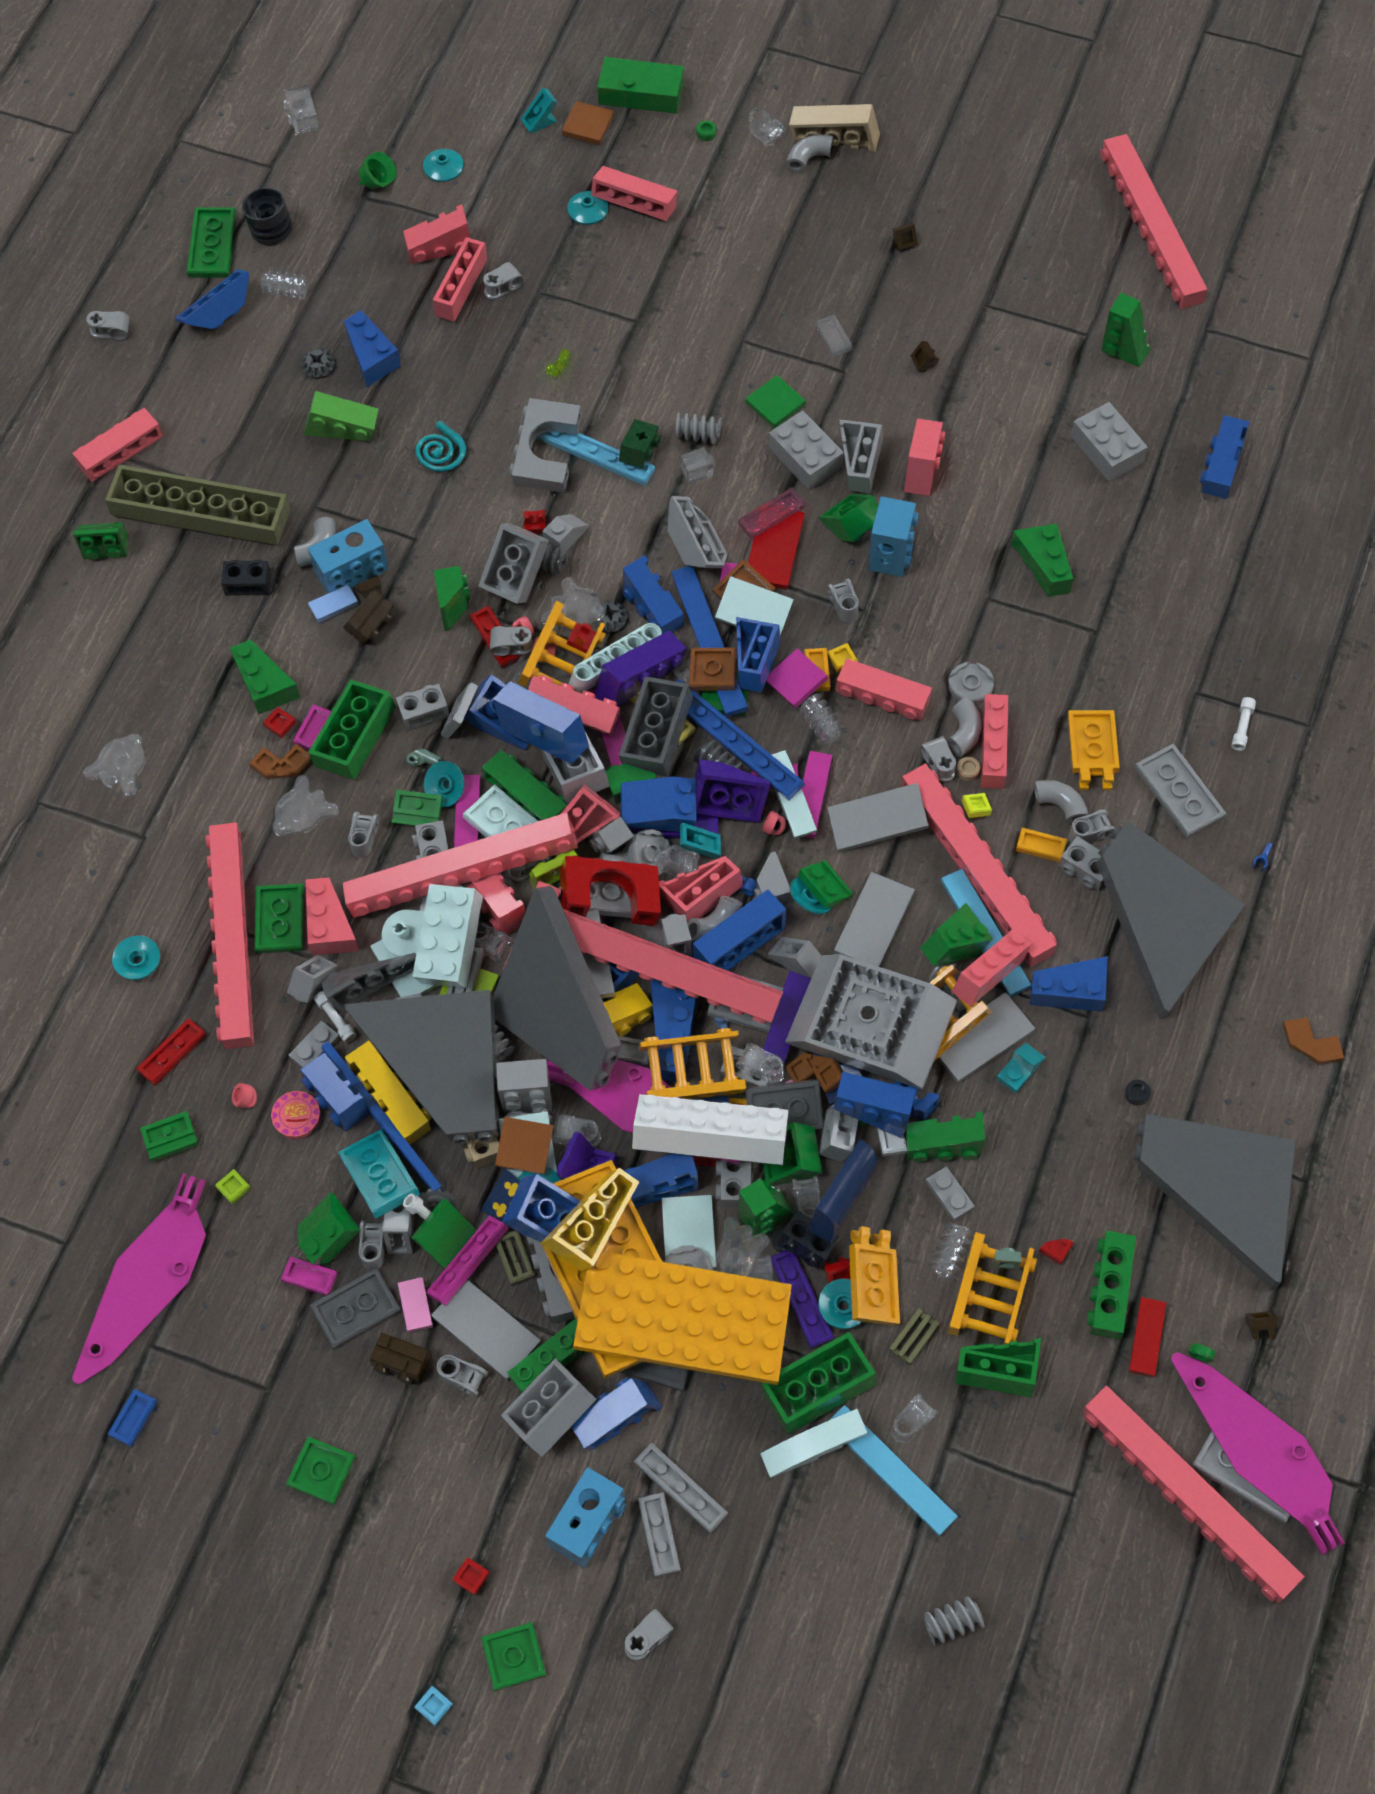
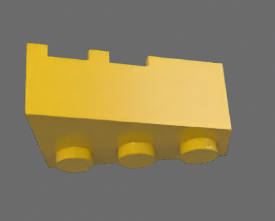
M638 983L616 992L611 1000L604 1002L614 1029L620 1037L628 1034L631 1028L637 1024L648 1022L652 1015H654L653 1005Z

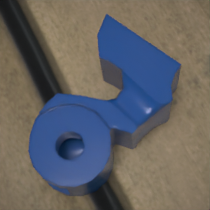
M894 1081V1085L915 1089L911 1108L913 1118H919L924 1121L939 1105L940 1095L927 1093L924 1099H918V1088Z

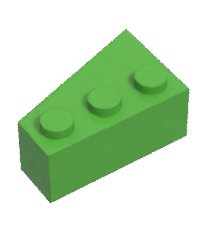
M315 391L303 435L370 441L375 428L378 408Z

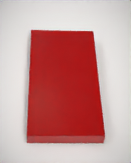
M762 505L748 564L775 588L788 590L805 512Z

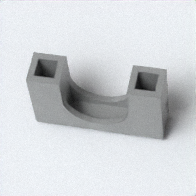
M529 398L528 406H524L523 409L524 424L520 425L518 431L520 441L514 448L515 463H511L509 471L514 485L565 493L569 477L568 464L540 459L532 453L531 447L541 434L547 432L578 435L582 418L580 405Z
M527 1237L529 1246L534 1245L536 1254L531 1255L534 1269L540 1268L541 1278H537L540 1293L545 1292L547 1301L542 1302L545 1316H551L553 1324L575 1319L557 1278L551 1272V1265L540 1242Z

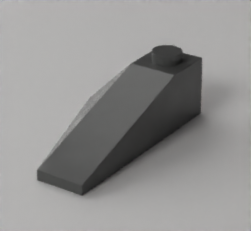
M416 953L332 973L325 981L321 982L324 994L332 1005L342 1013L346 1010L345 1004L358 1003L414 970Z

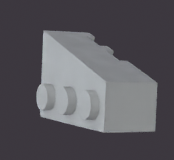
M839 419L849 491L871 493L883 442L882 425Z

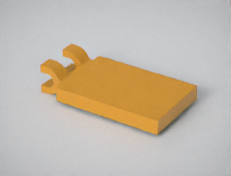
M1068 710L1072 773H1079V790H1089L1090 776H1102V790H1112V783H1114L1113 773H1118L1120 768L1114 710Z
M861 1226L859 1231H850L851 1241L854 1243L849 1245L852 1320L890 1326L900 1324L896 1250L890 1249L891 1231L880 1230L879 1234H871L872 1245L869 1244V1227Z

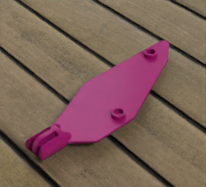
M546 1059L550 1081L569 1086L621 1130L633 1133L639 1094L645 1095L648 1090H651L650 1087H652L650 1069L617 1060L611 1070L610 1080L605 1087L588 1090L550 1060ZM662 1080V1085H665V1088H672ZM717 1158L734 1164L741 1162V1160Z
M183 1173L172 1202L116 1260L72 1376L76 1384L85 1382L110 1366L189 1283L206 1237L196 1210L206 1180H199L194 1193L197 1177L191 1176L186 1185L188 1175ZM95 1346L100 1347V1352L97 1354L92 1353V1349Z
M1174 1353L1171 1357L1173 1365L1236 1473L1303 1524L1321 1555L1326 1554L1327 1549L1330 1551L1336 1549V1544L1338 1546L1345 1544L1328 1514L1333 1484L1305 1437L1213 1367L1184 1354ZM1195 1381H1202L1204 1386L1198 1387L1195 1384Z

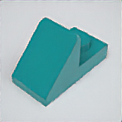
M542 88L520 119L530 133L537 132L557 121L551 114L558 103L548 89Z
M681 823L680 846L684 858L688 859L696 853L714 859L720 857L721 835Z
M1026 1043L1014 1051L1012 1059L997 1075V1080L1016 1094L1046 1057Z

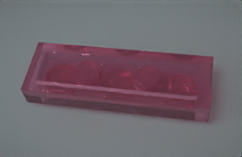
M790 488L738 519V525L750 539H753L803 509L805 502L793 488Z

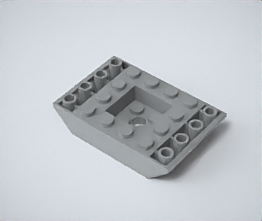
M842 954L821 955L785 1043L923 1090L956 1007L957 1000L930 983ZM867 1009H872L875 1011V1016L872 1019L866 1020L862 1018V1013Z

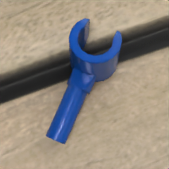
M1267 843L1261 856H1257L1254 859L1253 868L1257 862H1262L1264 866L1261 872L1266 870L1268 854L1273 846L1271 843Z
M742 875L743 886L741 891L748 896H752L754 889H756V882L754 879L746 878Z

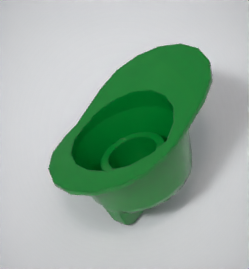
M379 151L365 158L358 170L361 179L359 185H365L369 189L374 190L385 187L396 177V167L391 158Z

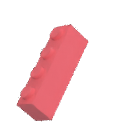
M602 166L593 177L591 196L667 221L676 209L677 190Z
M468 237L465 238L433 298L435 316L455 322L487 261L486 245L484 242Z
M143 408L133 413L124 421L117 423L105 433L98 435L86 445L79 447L72 454L77 466L93 482L162 438L163 435L157 421Z
M846 658L836 683V692L845 697H853L865 704H873L882 707L888 712H896L908 719L919 721L923 718L932 692V688L848 658Z
M540 675L539 678L532 677L528 690L580 714L583 726L609 736L612 735L621 711L616 706L617 702L604 698L603 701L595 699V694L585 690L582 693L573 691L574 687L566 683H561V685L552 683L553 679L544 675Z
M985 694L982 719L981 788L1004 789L1007 774L1008 695Z
M1015 929L1011 930L961 972L952 993L971 1007L1024 961L1032 942Z

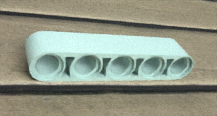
M653 623L645 624L577 664L569 681V685L574 687L573 691L582 693L583 690L587 691L596 686L603 664L661 635L660 627Z

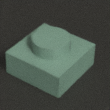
M1001 1248L995 1251L993 1268L1019 1269L1021 1252H1015L1013 1248Z

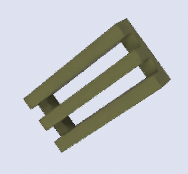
M513 1231L503 1235L497 1242L496 1247L511 1286L516 1285L517 1282L522 1283L525 1279L535 1278L519 1233ZM514 1237L527 1269L526 1273H522L510 1241ZM501 1242H506L518 1276L513 1277Z
M918 1308L891 1345L889 1351L911 1365L940 1323L932 1320L928 1314L925 1315ZM919 1318L922 1319L917 1329L901 1351L897 1349L917 1320ZM929 1324L931 1326L910 1356H906L905 1353L924 1327Z

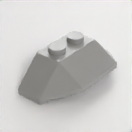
M672 496L669 501L667 531L684 564L703 568H722L727 552L710 519L700 508L692 504L693 501L690 497Z

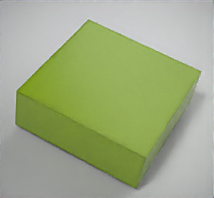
M234 1169L215 1185L231 1204H234L251 1189Z

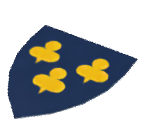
M504 1169L481 1210L487 1215L503 1221L520 1180Z

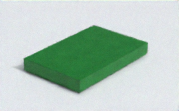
M303 883L256 886L255 952L303 951Z

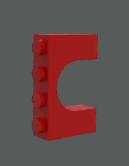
M565 856L560 868L562 909L586 917L591 907L590 886L597 882H610L618 885L627 893L631 905L632 924L655 926L661 914L658 866L646 863L610 861L600 858Z

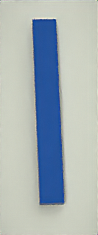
M693 566L671 571L699 648H724ZM736 676L735 691H716L726 717L748 711Z
M678 679V680L676 681V682L684 683V682L681 681L680 679ZM691 691L693 699L687 714L688 718L760 778L770 781V786L788 801L805 786L803 780L695 691Z
M330 1042L324 1043L321 1047L323 1053L336 1065L345 1080H349L356 1094L360 1093L371 1117L383 1130L427 1189L430 1188L432 1191H437L440 1188L441 1192H443L440 1183Z

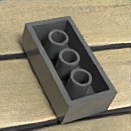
M645 676L619 753L622 764L625 763L655 773V775L668 776L693 699L689 684Z

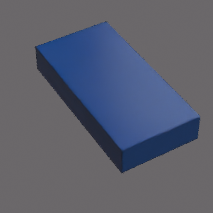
M134 1389L107 1435L132 1447L158 1401Z

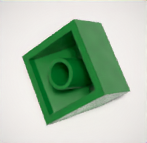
M851 493L820 515L819 519L841 541L853 543L861 539L863 533L873 529L878 504L873 495Z
M460 566L433 570L444 632L449 631L467 610L466 600L470 599L466 574H461Z
M795 1122L787 1125L783 1165L763 1163L765 1181L770 1186L803 1182L822 1173L815 1128L813 1126Z
M331 1192L298 1225V1246L312 1265L328 1264L361 1230L333 1192Z

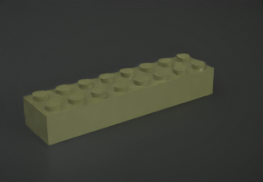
M118 465L105 500L110 514L113 516L279 545L290 512L286 494L125 465Z

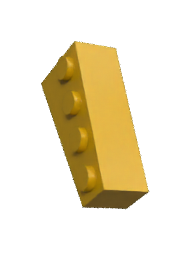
M369 1040L345 1057L348 1067L409 1145L431 1130L429 1124L431 1118L426 1110L418 1108L414 1095L410 1090H405L401 1079L395 1072L391 1071L386 1060L377 1052Z
M620 1168L608 1173L540 1244L580 1271L593 1267L639 1181Z

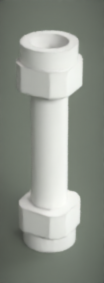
M1245 697L1242 699L1239 710L1241 717L1238 730L1233 736L1231 745L1234 750H1245L1248 739L1246 732L1249 719L1256 705V701L1253 698Z
M324 991L317 993L314 996V1001L320 1010L324 1009L335 1024L340 1038L344 1043L353 1041L357 1036L350 1024L344 1022L332 1003L326 998Z
M409 1194L403 1201V1206L411 1214L417 1213L426 1220L431 1213L430 1210L423 1206V1200L414 1194Z

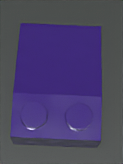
M699 759L694 778L696 814L760 822L770 781L722 762Z

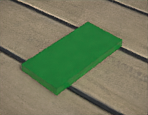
M195 207L187 265L188 278L229 277L237 215L236 207Z

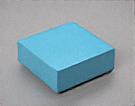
M431 1686L414 1708L436 1726L452 1707L453 1703Z

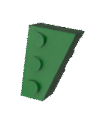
M1041 1338L1033 1339L1030 1342L1018 1343L1017 1341H1010L1009 1344L993 1345L992 1343L961 1347L955 1384L1031 1398L1036 1382Z

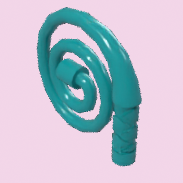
M438 421L435 427L453 440L460 449L456 461L441 467L433 466L422 458L420 454L422 444L427 440L439 439L448 445V454L442 459H437L443 454L444 446L438 441H431L423 448L424 458L433 464H442L449 461L454 451L453 444L442 435L431 434L424 436L418 441L415 449L416 457L423 466L432 471L444 472L452 470L462 462L466 454V445L460 434L454 432L442 421ZM438 446L430 453L433 457L431 458L428 454V448Z

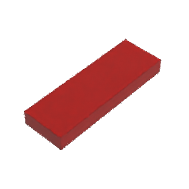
M487 606L469 616L490 650L491 629L498 626L502 627L490 606ZM493 655L501 669L521 660V655Z
M188 1018L136 1069L155 1086L207 1035Z
M1144 1297L1140 1298L1129 1373L1155 1377L1166 1302Z

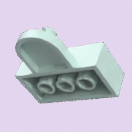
M429 884L425 911L401 910L392 914L386 920L382 929L383 943L387 950L397 957L416 953L412 977L421 984L467 988L483 896L475 888Z

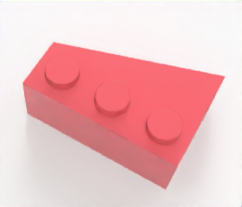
M462 204L456 206V211L447 215L444 212L439 214V218L430 223L426 220L403 231L411 264L458 253L465 238H469L468 224Z
M917 418L908 458L904 492L930 496L934 471L939 469L946 432L942 431L943 422Z
M585 784L561 813L568 814L574 828L577 843L612 820H615L621 814V812Z
M726 856L698 866V870L687 874L684 872L677 874V878L667 882L659 881L660 899L675 914H685L687 923L691 918H702L717 906L720 896L729 897L743 886L741 870Z
M500 873L467 882L465 884L466 888H475L483 896L481 912L483 914L487 913L490 917L488 921L494 932L499 931L504 938L520 928L525 915L524 904L521 900L516 901L513 896L514 890L511 887H507L503 881L504 877Z
M330 878L306 879L308 946L312 956L359 951L356 939Z

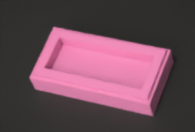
M423 1277L399 1282L398 1287L407 1332L411 1333L432 1328L433 1325Z

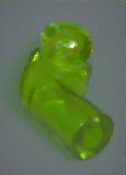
M562 349L555 364L549 363L547 365L546 373L548 375L556 377L561 373L570 358L569 350Z

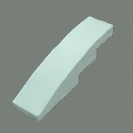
M785 750L772 754L773 757L795 774ZM802 789L790 801L775 790L794 839L815 833L817 829Z
M855 1409L785 1440L760 1453L769 1477L773 1478L818 1460L820 1456L840 1449L844 1444L866 1436L867 1431L858 1409Z

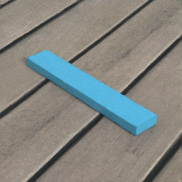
M547 432L537 438L643 486L647 484L655 471V466L647 462L643 469L619 462L620 450L581 433L574 435L561 432Z
M960 869L941 878V883L957 910L967 903L979 921L988 929V933L993 940L982 951L984 954L1001 940L1003 936L963 869ZM1020 965L1000 981L1009 997L1031 988V984Z
M844 1405L831 1419L846 1414L850 1410ZM864 1424L867 1435L846 1443V1445L912 1511L940 1536L958 1516Z

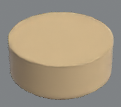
M964 757L958 762L957 774L961 779L972 781L979 776L980 763L975 758Z

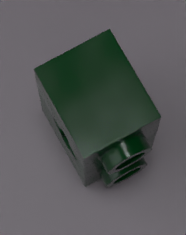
M634 419L620 445L619 462L643 469L646 462L651 461L654 448L659 446L661 436L658 435L659 426Z

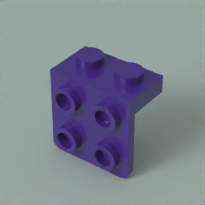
M575 1132L567 1144V1150L563 1159L558 1164L557 1176L563 1180L610 1160L613 1161L616 1167L619 1157L615 1153L595 1149L582 1133Z

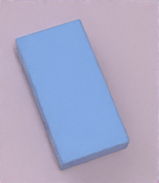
M346 585L308 602V605L317 622L321 623L358 606V601L349 585Z

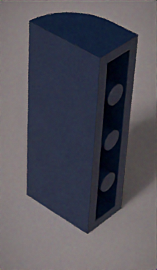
M860 1139L816 1207L808 1231L829 1242L835 1237L875 1172L878 1162L877 1156L873 1149Z

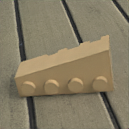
M872 104L794 106L789 123L794 140H801L812 135L833 136V146H838L839 143L848 144L853 149H859V146L867 147L869 148L868 151L876 152L880 135Z

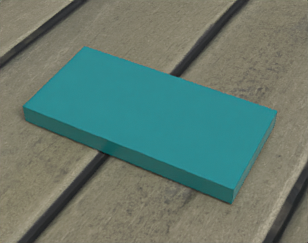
M382 1129L338 1152L375 1219L402 1205L404 1199L409 1194L420 1195L416 1185Z

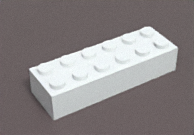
M639 1094L633 1126L632 1149L783 1165L788 1110Z

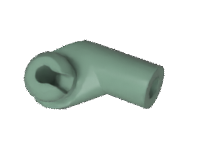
M419 749L409 753L406 761L411 766H419L425 763L433 765L442 761V758L426 749Z

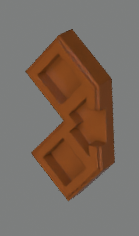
M295 744L282 759H279L266 748H263L249 762V766L264 778L275 779L299 776L312 763V760L306 750Z
M1308 1017L1283 1022L1282 1025L1290 1048L1297 1052H1302L1318 1065L1344 1060L1338 1036L1314 1039Z
M802 1053L786 1066L793 1082L811 1080L816 1076L825 1093H831L839 1086L843 1072L836 1059Z

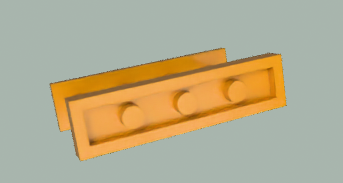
M556 601L518 683L526 687L529 679L532 680L533 676L539 678L540 675H544L553 679L552 683L561 685L562 682L539 672V669L535 667L537 662L542 663L545 661L570 674L573 673L575 666L547 653L548 650L544 649L546 643H554L586 660L591 656L595 645H601L605 633L602 632L605 624L600 623L587 654L567 645L568 640L556 635V632L553 631L555 625H563L573 630L576 624L575 621L565 617V614L561 612L564 604Z
M952 964L949 967L944 966L936 973L937 977L930 984L939 989L947 984L953 990L957 982L954 977L959 971ZM958 998L967 1008V1013L960 1019L955 1018L952 1014L948 1029L944 1034L934 1061L992 1013L983 1001L980 1003L976 1002L970 1007Z
M723 1028L717 1030V1033L663 1040H659V1037L645 1038L644 1042H640L639 1052L648 1051L652 1078L651 1090H648L645 1095L678 1097L690 1100L744 1093L746 1090L745 1079L738 1080V1076H735L731 1041L737 1040L739 1036L738 1031H732L731 1028ZM721 1042L726 1078H724L723 1082L714 1083V1079H711L706 1044ZM697 1045L701 1081H699L698 1085H690L686 1080L683 1046ZM672 1048L677 1079V1084L673 1088H665V1085H662L658 1049Z
M975 1232L948 1334L958 1336L960 1328L965 1330L966 1327L1004 1338V1344H1009L1010 1341H1016L1018 1329H1015L1014 1325L1028 1272L1033 1273L1037 1259L1033 1258L1034 1249L1029 1248L1027 1257H1021L1020 1267L1024 1269L1021 1280L1016 1281L982 1271L981 1267H977L979 1258L984 1259V1257L993 1259L996 1249L987 1247L988 1244L983 1243L985 1235ZM980 1280L1017 1291L1014 1305L975 1294V1291L970 1290L972 1282ZM975 1304L1011 1315L1008 1329L969 1318L968 1314H964L966 1305L971 1306Z

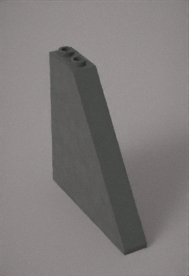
M1127 821L1123 828L1118 825L1112 833L1111 837L1114 839L1112 843L1108 844L1106 842L1100 849L1098 854L1101 857L1096 864L1103 877L1104 884L1157 1015L1162 1019L1171 1010L1245 905L1134 824Z
M551 886L535 888L493 996L495 1020L588 1090L605 1087L610 1080L613 1065L618 1060V1053L622 1046L554 888Z
M490 990L345 1004V1009L353 1021L450 1142L464 1144L468 1140L474 1139L486 1142L493 1140L495 1137H500L494 998Z
M1146 1114L1144 1121H1139L1137 1136L1141 1137L1140 1145L1136 1144L1134 1159L1138 1160L1137 1169L1269 1288L1276 1290L1281 1283L1296 1140Z

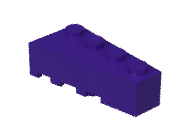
M667 631L603 664L594 691L595 697L601 701L604 698L617 702L616 706L620 707L640 692L645 676L660 679L674 668L679 667L684 661L687 648L670 631Z

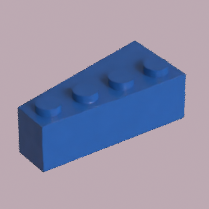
M653 978L651 981L655 1037L663 1040L692 1036L698 998L686 995L684 993L685 990L678 987L675 989L667 988L662 985V981ZM690 1046L682 1047L685 1071ZM672 1048L658 1049L662 1080L677 1083Z

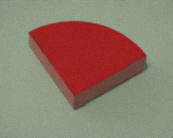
M1068 1239L1048 1241L1041 1246L1039 1252L1061 1265L1074 1242Z

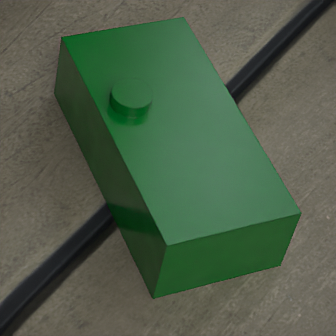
M604 57L597 86L598 104L678 114L684 86V66Z
M350 679L308 751L314 766L355 780L396 708L391 693Z
M850 1332L781 1369L778 1385L760 1382L762 1394L787 1435L877 1385L874 1369Z

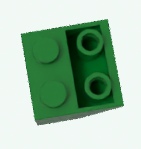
M123 522L79 525L73 531V536L83 559L96 560L98 558L127 556L128 533Z

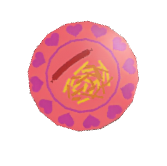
M292 1091L285 1093L277 1099L272 1108L271 1118L275 1129L282 1136L288 1139H301L309 1136L315 1127L317 1128L320 1123L321 1112L318 1102L312 1095L303 1091Z

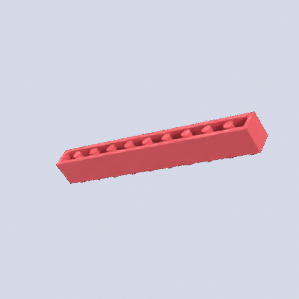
M1124 134L1105 139L1103 148L1100 151L1101 159L1103 162H1106L1109 175L1114 178L1118 192L1122 193L1124 204L1126 207H1129L1133 222L1137 223L1141 237L1147 242L1149 253L1153 254L1157 269L1161 270L1166 286H1169L1172 291L1173 300L1178 303L1180 309L1204 303L1207 287L1128 135Z
M924 764L902 776L901 787L918 783L929 827L959 869H963L976 893L1004 932L1008 934L1011 930L1015 929L1032 942L1024 959L1031 968L1054 955L1057 946L1055 936L1051 932H1047L1039 914H1034L1031 910L1026 896L1018 892L1015 881L1012 877H1008L1005 874L1000 860L992 856L987 842L979 838L976 827L973 823H969L966 820L962 808L959 805H955L949 790L946 787L943 788L940 784L937 773L933 769L930 770L927 764Z
M563 813L343 882L346 906L353 918L364 916L374 911L428 895L429 884L456 887L457 885L578 848L573 825L568 814Z
M237 822L209 826V835H206L207 849H210V855L207 856V865L212 873V876L208 877L209 890H213V897L209 898L211 912L214 911V918L210 919L211 931L215 933V940H212L213 954H216L217 960L213 962V972L218 978V983H214L215 997H219V1005H215L217 1020L220 1019V1027H217L216 1032L218 1042L222 1041L226 1050L254 1046L241 832Z
M563 909L582 955L588 953L593 955V959L598 962L607 964L609 961L617 964L616 968L625 972H630V970L636 971L641 978L652 981L653 978L660 980L662 985L667 988L675 989L678 987L684 989V993L694 998H698V996L705 997L707 1002L712 1005L721 1006L723 1004L729 1006L730 1011L736 1014L743 1015L745 1012L752 1015V1019L757 1022L766 1024L767 1021L772 1022L783 991Z
M1107 1385L1085 1406L1082 1412L1085 1415V1421L1091 1427H1097L1104 1434L1103 1438L1112 1447L1117 1446L1123 1452V1458L1130 1465H1136L1143 1472L1142 1476L1151 1485L1156 1484L1162 1490V1496L1169 1503H1175L1182 1510L1181 1514L1190 1523L1195 1522L1202 1529V1535L1209 1542H1215L1222 1549L1221 1553L1230 1562L1235 1561L1242 1568V1574L1249 1581H1255L1262 1588L1261 1592L1267 1599L1272 1602L1275 1600L1279 1604L1305 1577Z

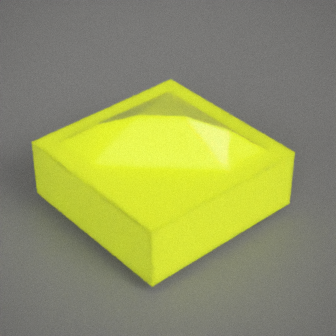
M985 793L963 795L961 801L968 818L991 815L992 809Z

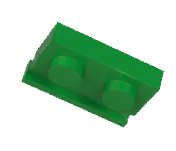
M396 789L391 823L415 827V825L439 821L443 796Z
M825 859L821 863H814L800 869L797 874L825 909L842 903L845 899L849 900L853 894Z
M187 1111L140 1128L151 1162L199 1145Z

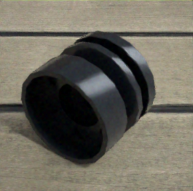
M261 187L246 195L242 202V210L252 238L258 243L265 245L275 244L287 238L292 231L293 224L282 193L271 187Z

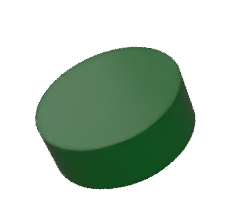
M711 121L700 122L696 127L697 137L702 141L714 139L716 137V125Z
M1191 1343L1188 1351L1190 1356L1204 1362H1213L1216 1353L1213 1349L1197 1343Z

